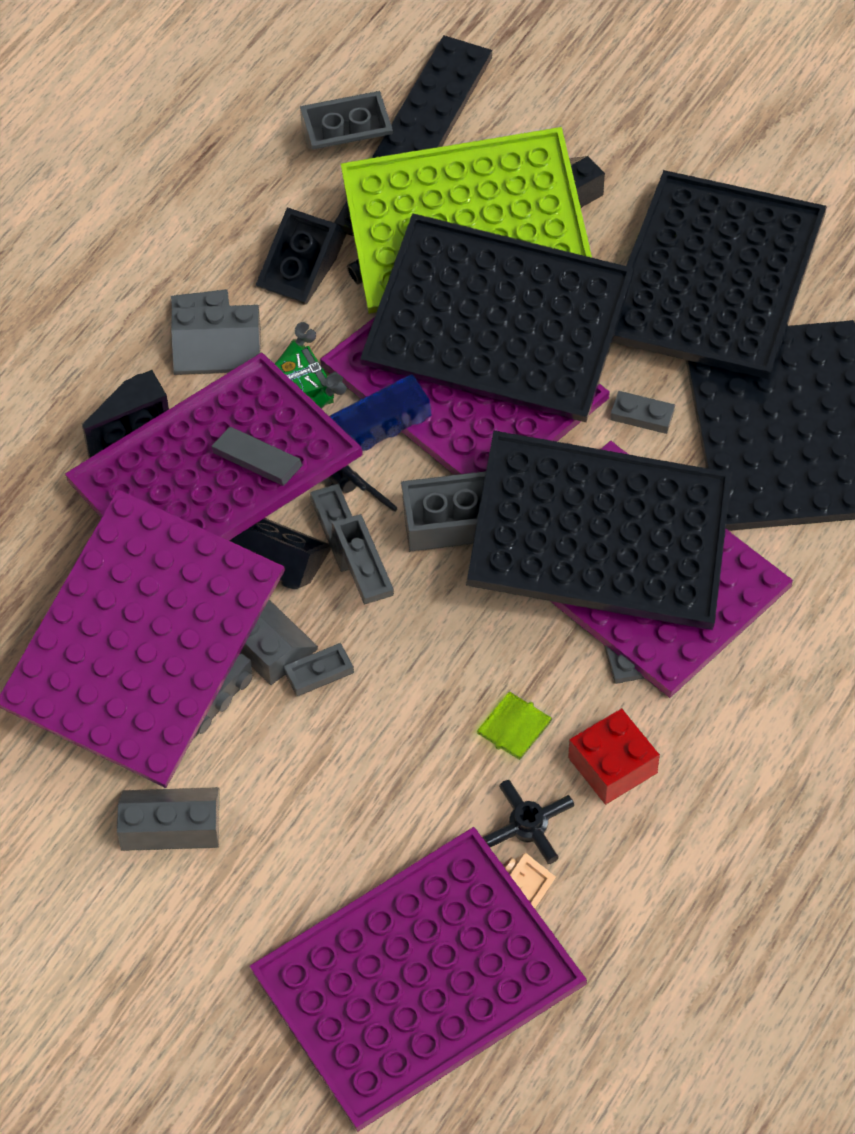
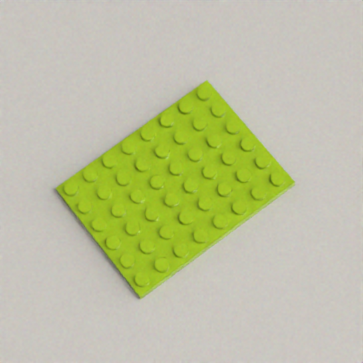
M562 127L340 163L368 314L376 313L379 308L412 213L592 258Z

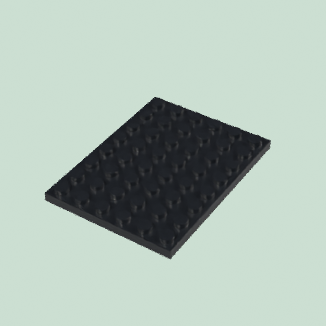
M663 170L626 265L634 268V275L612 343L770 380L826 215L827 206Z
M412 213L360 358L361 365L587 423L634 275V268Z
M854 320L788 326L770 380L686 360L706 468L732 473L726 529L728 531L855 520Z
M493 430L466 586L713 630L716 618L732 473Z

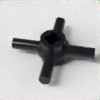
M510 780L503 781L499 787L513 808L509 817V824L484 836L483 839L491 848L516 835L521 841H534L547 864L556 862L559 856L544 833L548 828V819L574 807L572 798L567 795L542 808L536 802H524Z

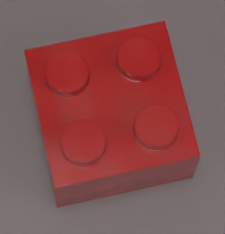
M622 708L569 739V760L605 805L658 773L660 754Z

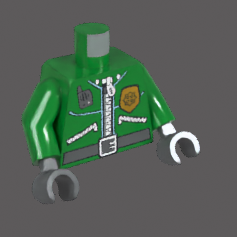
M300 322L295 327V335L298 338L291 341L275 365L322 409L324 406L334 403V393L337 395L344 394L346 392V385L342 383L343 377L338 373L333 372L327 377L310 347L304 346L305 342L311 343L316 339V332L309 329L307 323Z

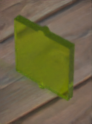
M508 692L477 730V734L495 744L496 749H503L521 760L551 723L552 717L535 708L533 702L527 703L513 693Z

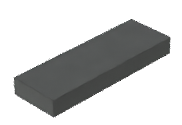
M229 427L211 446L214 454L282 486L302 467L300 458L233 427Z

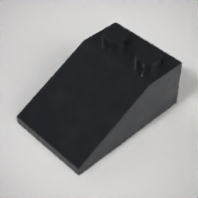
M287 207L256 286L307 304L336 261L346 237V232L336 223Z
M153 370L137 374L125 380L82 424L89 458L169 410L167 394Z

